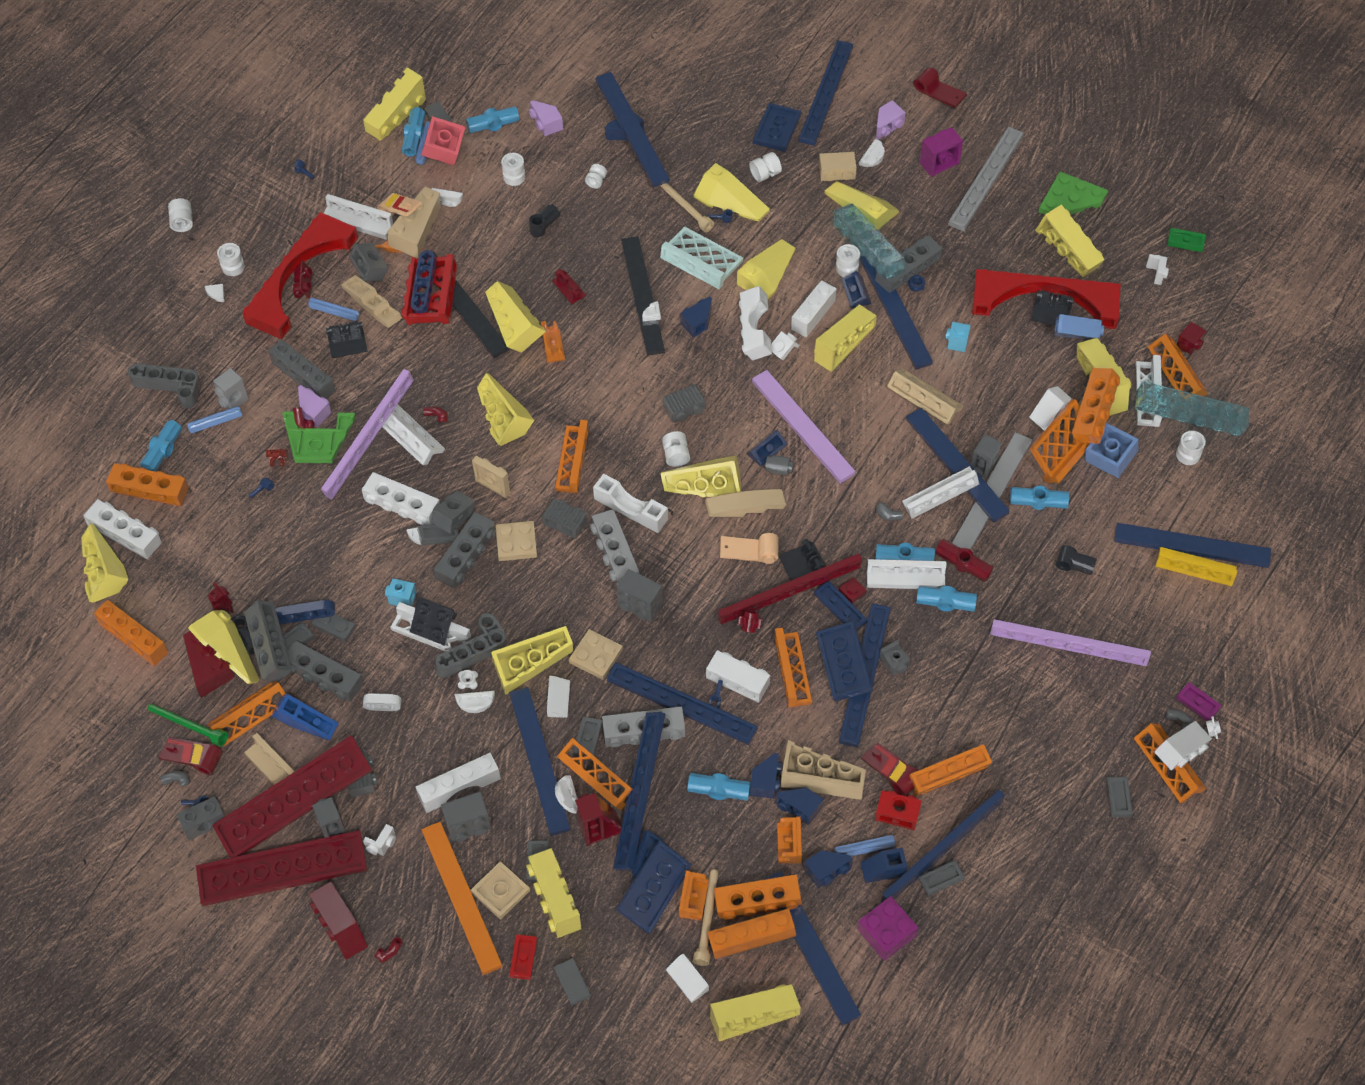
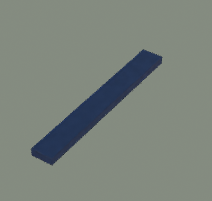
M837 40L799 136V142L813 146L816 145L853 50L852 43Z
M612 72L597 76L595 81L653 188L668 183L670 178Z
M877 252L861 256L860 262L915 370L932 365L933 361L896 289L889 293L875 281L876 270L883 264Z
M922 408L906 416L909 424L953 475L969 466L972 471L975 470ZM976 472L979 485L967 490V492L994 523L1008 515L1010 510Z
M1117 523L1114 542L1158 550H1160V547L1194 556L1265 568L1270 566L1271 548Z
M874 603L871 604L861 646L872 687L891 607ZM871 691L849 698L839 744L859 747Z
M617 662L607 677L608 682L665 708L682 707L683 716L747 745H750L758 730L757 725Z
M529 687L509 692L550 836L570 831V826L565 809L555 796L557 782Z
M661 711L648 712L645 716L630 786L633 790L628 795L613 869L617 871L633 870L666 715Z
M997 790L882 893L881 902H884L890 896L896 899L918 879V876L925 873L1002 804L1005 794Z
M781 870L763 880L784 877V874ZM776 892L774 894V897L777 899L784 896L783 892ZM798 905L797 908L791 909L790 913L796 931V936L793 938L841 1026L860 1018V1011L801 905ZM779 908L778 910L782 911L786 910V908Z

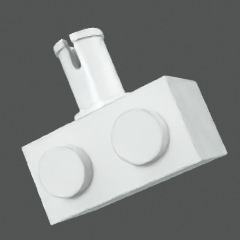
M1058 386L1049 388L1030 415V418L1045 431L1072 398Z

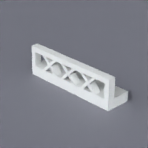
M327 194L325 198L327 208L324 214L355 226L357 231L387 240V231L393 225L391 213Z
M1153 355L1151 362L1136 361L1137 425L1159 427L1162 420L1161 355ZM1140 368H1150V373L1144 375ZM1147 382L1151 388L1146 391L1141 387V384ZM1145 396L1151 401L1148 406L1141 402V399ZM1147 412L1152 417V420L1141 419V415Z
M398 404L382 426L422 465H428L433 454L443 453L445 450L438 441Z
M969 466L903 500V505L911 519L979 485L977 474Z
M868 559L867 588L918 589L919 586L939 589L945 586L946 561Z
M401 602L396 607L397 616L390 627L392 631L443 651L452 649L451 642L460 641L464 643L471 640L470 629L451 622L447 636L450 638H447V645L445 646L410 633L415 608ZM403 619L409 621L410 626L401 628L398 627V624Z

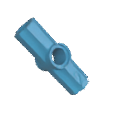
M420 107L411 109L408 123L404 126L402 153L409 157L417 154L424 129L426 113Z
M517 107L499 111L495 108H490L483 115L466 119L470 133L485 129L497 131L502 125L520 121Z
M167 421L159 435L151 439L149 450L141 461L140 466L149 471L156 472L163 459L172 454L174 442L183 430L182 426L176 421Z
M1036 486L1034 489L1011 487L1010 504L1029 505L1036 510H1042L1045 507L1068 509L1069 491L1048 490L1044 486Z
M902 543L899 546L880 544L876 546V560L934 561L935 548L913 547L910 543Z
M919 586L916 603L937 606L941 611L959 609L975 612L977 594L959 592L950 586H942L939 589Z
M690 773L687 790L688 792L708 794L716 800H724L727 797L748 801L751 782L733 780L724 774L708 776Z

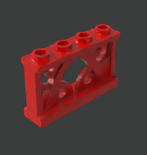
M446 254V257H436V267L440 268L435 269L433 282L441 290L431 296L429 309L426 313H414L411 307L419 259L412 257L411 264L408 265L409 278L406 279L407 292L404 294L405 305L402 308V318L405 319L407 325L434 322L450 324L458 266L454 255ZM425 271L421 274V277H427L429 273ZM436 278H443V280L441 282H438Z

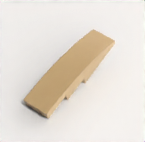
M356 275L341 284L342 288L361 307L387 328L402 319L401 314L392 308L386 299L377 294L374 287Z
M782 489L743 491L706 498L705 500L709 517H744L746 513H764L766 509H784L786 506Z

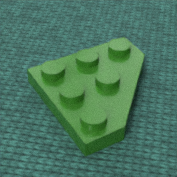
M1059 172L1038 212L1045 215L1060 205L1071 214L1082 212L1090 207L1098 208L1101 207L1108 190Z

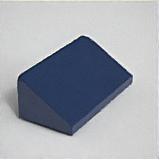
M855 271L841 279L851 308H856L859 304L865 306L872 303L863 277L859 272Z
M774 430L746 453L759 466H763L768 456L776 455L788 443L778 430Z

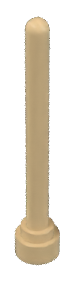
M668 183L660 185L698 221L701 230L708 232L713 228L714 221L709 217L702 216Z
M716 869L710 871L700 944L693 955V963L700 966H707L710 963L711 955L707 947L709 941L708 932L711 927L715 900L714 888L717 886L718 871Z

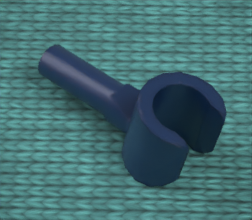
M297 159L294 164V171L296 173L302 172L311 179H314L315 176L304 168L305 163Z
M726 209L723 214H708V217L711 219H722L723 222L730 223L733 211Z
M263 478L258 488L248 495L252 498L263 489L271 491L275 485L269 478Z
M718 680L716 691L709 698L710 705L714 701L718 702L717 708L721 707L720 691L723 684L722 680Z
M200 796L198 800H181V805L195 806L209 798L207 796Z

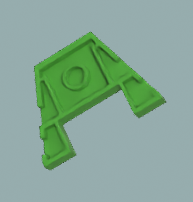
M283 412L295 463H333L356 419L355 413H338L336 429H302L295 424L293 412Z

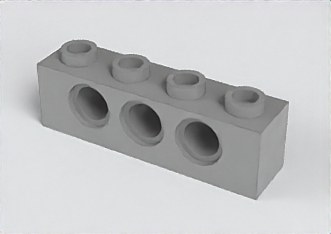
M614 509L593 515L590 529L592 534H596L598 538L596 543L599 551L603 550V561L605 566L609 565L611 581H615L616 585H618L628 569L639 574Z
M682 707L602 716L605 746L619 747L623 744H640L642 730L639 728L643 727L645 716L648 712L661 711L666 714L664 724H667L668 727L662 729L660 741L664 739L678 740L681 737H685ZM621 729L629 730L626 733L620 732Z

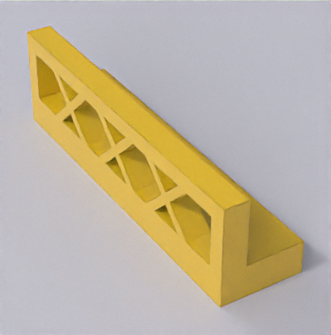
M1160 547L1155 566L1228 586L1233 585L1238 571L1236 570L1237 566Z

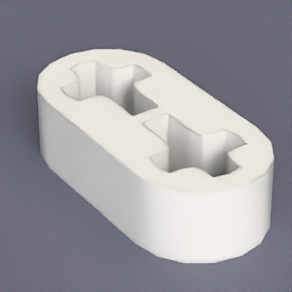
M394 694L364 695L363 707L374 711H398L401 707V697Z

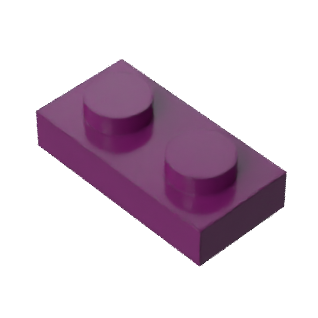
M1189 682L1176 698V700L1206 721L1212 720L1211 717H1214L1222 707L1221 704Z

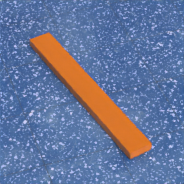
M441 822L421 829L482 975L502 968L501 961Z

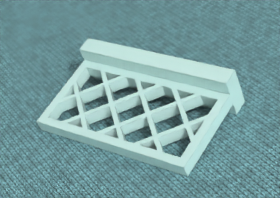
M684 227L669 243L665 241L661 247V259L717 289L723 286L724 280L743 262V257L687 227ZM686 234L692 237V239H683V236ZM697 243H703L706 247H698ZM685 244H694V247L685 248ZM674 245H681L682 248H677ZM711 251H718L721 254L712 255ZM695 252H696V255H697V256H692V255H690L689 253H695ZM699 252H708L709 255L700 256ZM723 259L724 263L715 264L714 260ZM726 259H733L735 262L727 263ZM711 260V264H707L703 261ZM725 268L726 272L724 273L718 269Z

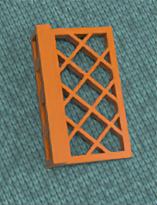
M1071 399L1029 448L1045 473L1043 479L1046 483H1060L1090 445V443H1079L1074 436L1072 443L1069 444V433L1072 434V431H1069L1070 420H1074L1075 425L1080 409L1076 399ZM1072 408L1075 410V418H1070ZM1062 419L1065 420L1064 430H1060V422L1062 421ZM1051 432H1054L1053 443H1049V436ZM1059 433H1064L1063 444H1059ZM1041 444H1043V455H1040L1037 450ZM1049 445H1053L1052 456H1048ZM1063 446L1062 454L1058 457V447ZM1048 458H1052V466L1050 468L1047 466Z

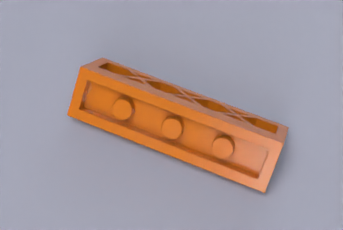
M1164 334L1148 346L1153 355H1161V368L1183 403L1186 404L1197 395L1203 398L1209 394L1173 338ZM1161 343L1165 346L1163 354H1159L1155 350ZM1166 358H1173L1172 368L1165 366ZM1176 371L1183 374L1181 382L1174 380ZM1184 386H1191L1193 391L1185 397L1183 394Z
M580 420L579 427L566 425L555 491L578 493L589 432L588 420ZM570 432L578 433L575 440L569 437ZM573 446L575 453L570 456L566 450ZM571 462L573 464L572 469L567 472L564 469V465ZM568 477L570 486L560 485L561 481Z
M783 628L775 629L774 638L788 708L812 704V698L798 632L784 634ZM795 639V645L792 649L786 646L785 640ZM791 655L799 659L796 666L790 664L789 657ZM795 672L803 678L799 684L793 681L792 675ZM801 690L806 694L807 699L797 700L796 692Z
M272 681L209 722L207 726L211 730L223 729L224 727L232 728L231 736L228 737L225 743L227 745L271 716L276 705L271 704L272 696L279 692L283 697L286 693L279 682ZM259 704L266 705L265 713L261 716L254 715L255 707ZM241 716L249 717L248 725L245 727L237 726L238 718Z
M1151 723L1134 739L1180 803H1183L1193 794L1202 793L1207 788L1188 763L1182 768L1179 766L1175 768V779L1168 777L1167 765L1155 759V751L1170 737L1160 724ZM1148 733L1153 738L1152 746H1146L1142 741V738ZM1179 782L1186 783L1190 789L1183 796L1179 792Z
M572 738L557 757L613 806L622 810L626 805L623 801L633 789ZM574 745L579 748V757L572 758L567 754ZM592 759L594 761V770L587 771L584 768L583 760ZM607 772L609 783H601L598 780V773ZM613 785H622L625 788L619 798L613 793Z
M980 745L910 774V779L915 787L912 792L914 797L988 768L992 764V760L985 745Z

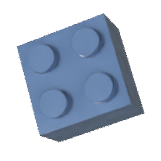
M1106 423L1100 444L1090 443L1087 447L1086 462L1119 478L1138 452L1139 439Z

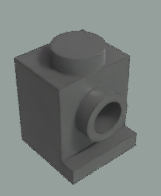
M897 640L880 651L879 659L892 676L898 673L902 674L908 670L910 659L899 646Z

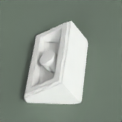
M549 676L548 717L568 718L570 680Z
M681 954L666 969L691 1003L709 991V985L684 954Z

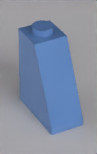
M1059 314L1056 317L1054 336L1090 340L1094 338L1100 339V336H1103L1104 325H1101L1102 320Z

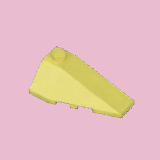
M717 163L704 174L694 194L695 199L708 207L713 208V206L722 208L723 211L730 209L738 213L739 216L758 222L770 211L734 175Z
M837 181L824 191L826 195L874 232L899 213V210L887 201Z
M781 239L759 253L737 271V285L744 290L760 286L769 299L776 292L778 284L783 278L784 271L795 252V247Z
M486 373L477 389L481 403L486 407L487 414L485 416L491 424L490 433L498 445L502 446L524 436L534 422V419L490 374Z
M737 455L661 472L664 491L693 494L700 497H715L742 492Z
M90 524L81 539L83 557L86 558L84 574L88 576L85 590L89 602L93 603L119 593L123 586L127 584L128 575L124 565L95 525Z
M213 610L188 627L205 647L209 644L216 650L217 653L215 655L219 659L222 658L228 661L230 669L247 684L260 681L238 630L232 622L231 616L226 611Z

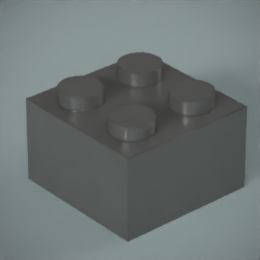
M628 569L616 586L618 606L623 611H630L636 614L641 620L652 622L663 605L662 585Z
M481 792L441 804L451 842H462L470 836L483 835L488 830H491Z

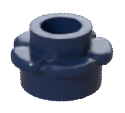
M914 275L908 281V286L915 292L924 290L926 285L924 278L920 275Z

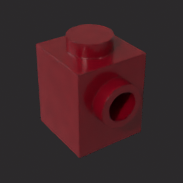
M1190 322L1179 335L1177 346L1182 351L1192 355L1195 350L1199 351L1203 346L1206 330Z

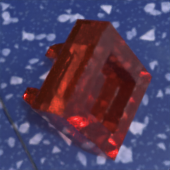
M266 450V457L271 458L270 466L274 467V462L278 459L280 460V466L284 467L285 460L282 457H288V450Z

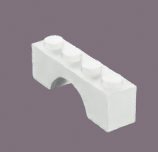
M760 286L741 292L739 301L742 314L740 315V320L743 328L741 335L744 342L742 350L752 361L772 354L771 339L763 330H757L759 318L768 310L767 294Z
M605 474L601 476L593 487L595 500L656 533H659L668 520L667 507L652 499L644 502L634 498L624 490L619 481Z
M488 753L416 786V790L425 812L428 813L441 807V804L446 803L452 795L462 789L471 786L485 787L500 780V773L491 753Z

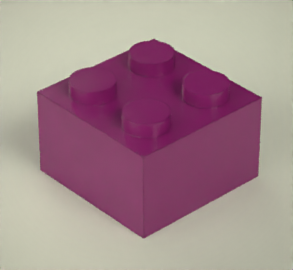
M952 127L941 130L939 133L922 140L920 164L930 177L960 163L963 140Z
M890 896L858 921L857 930L878 955L886 961L917 937L919 927Z

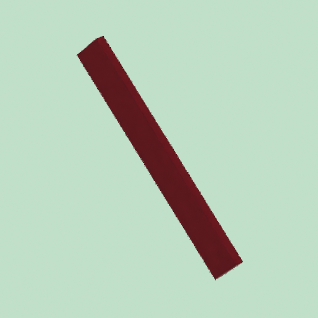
M858 553L718 610V620L720 624H725L739 618L740 614L744 615L745 610L757 611L826 583L828 580H833L860 569L862 558Z

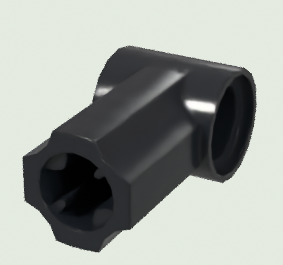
M548 205L539 214H533L529 218V231L532 236H543L545 229L560 216V211L555 205Z
M1064 545L1060 548L1055 565L1064 571L1073 569L1092 575L1097 559L1077 553L1074 547Z
M243 615L234 616L231 620L236 628L240 625L244 626L237 630L248 655L255 654L246 617Z

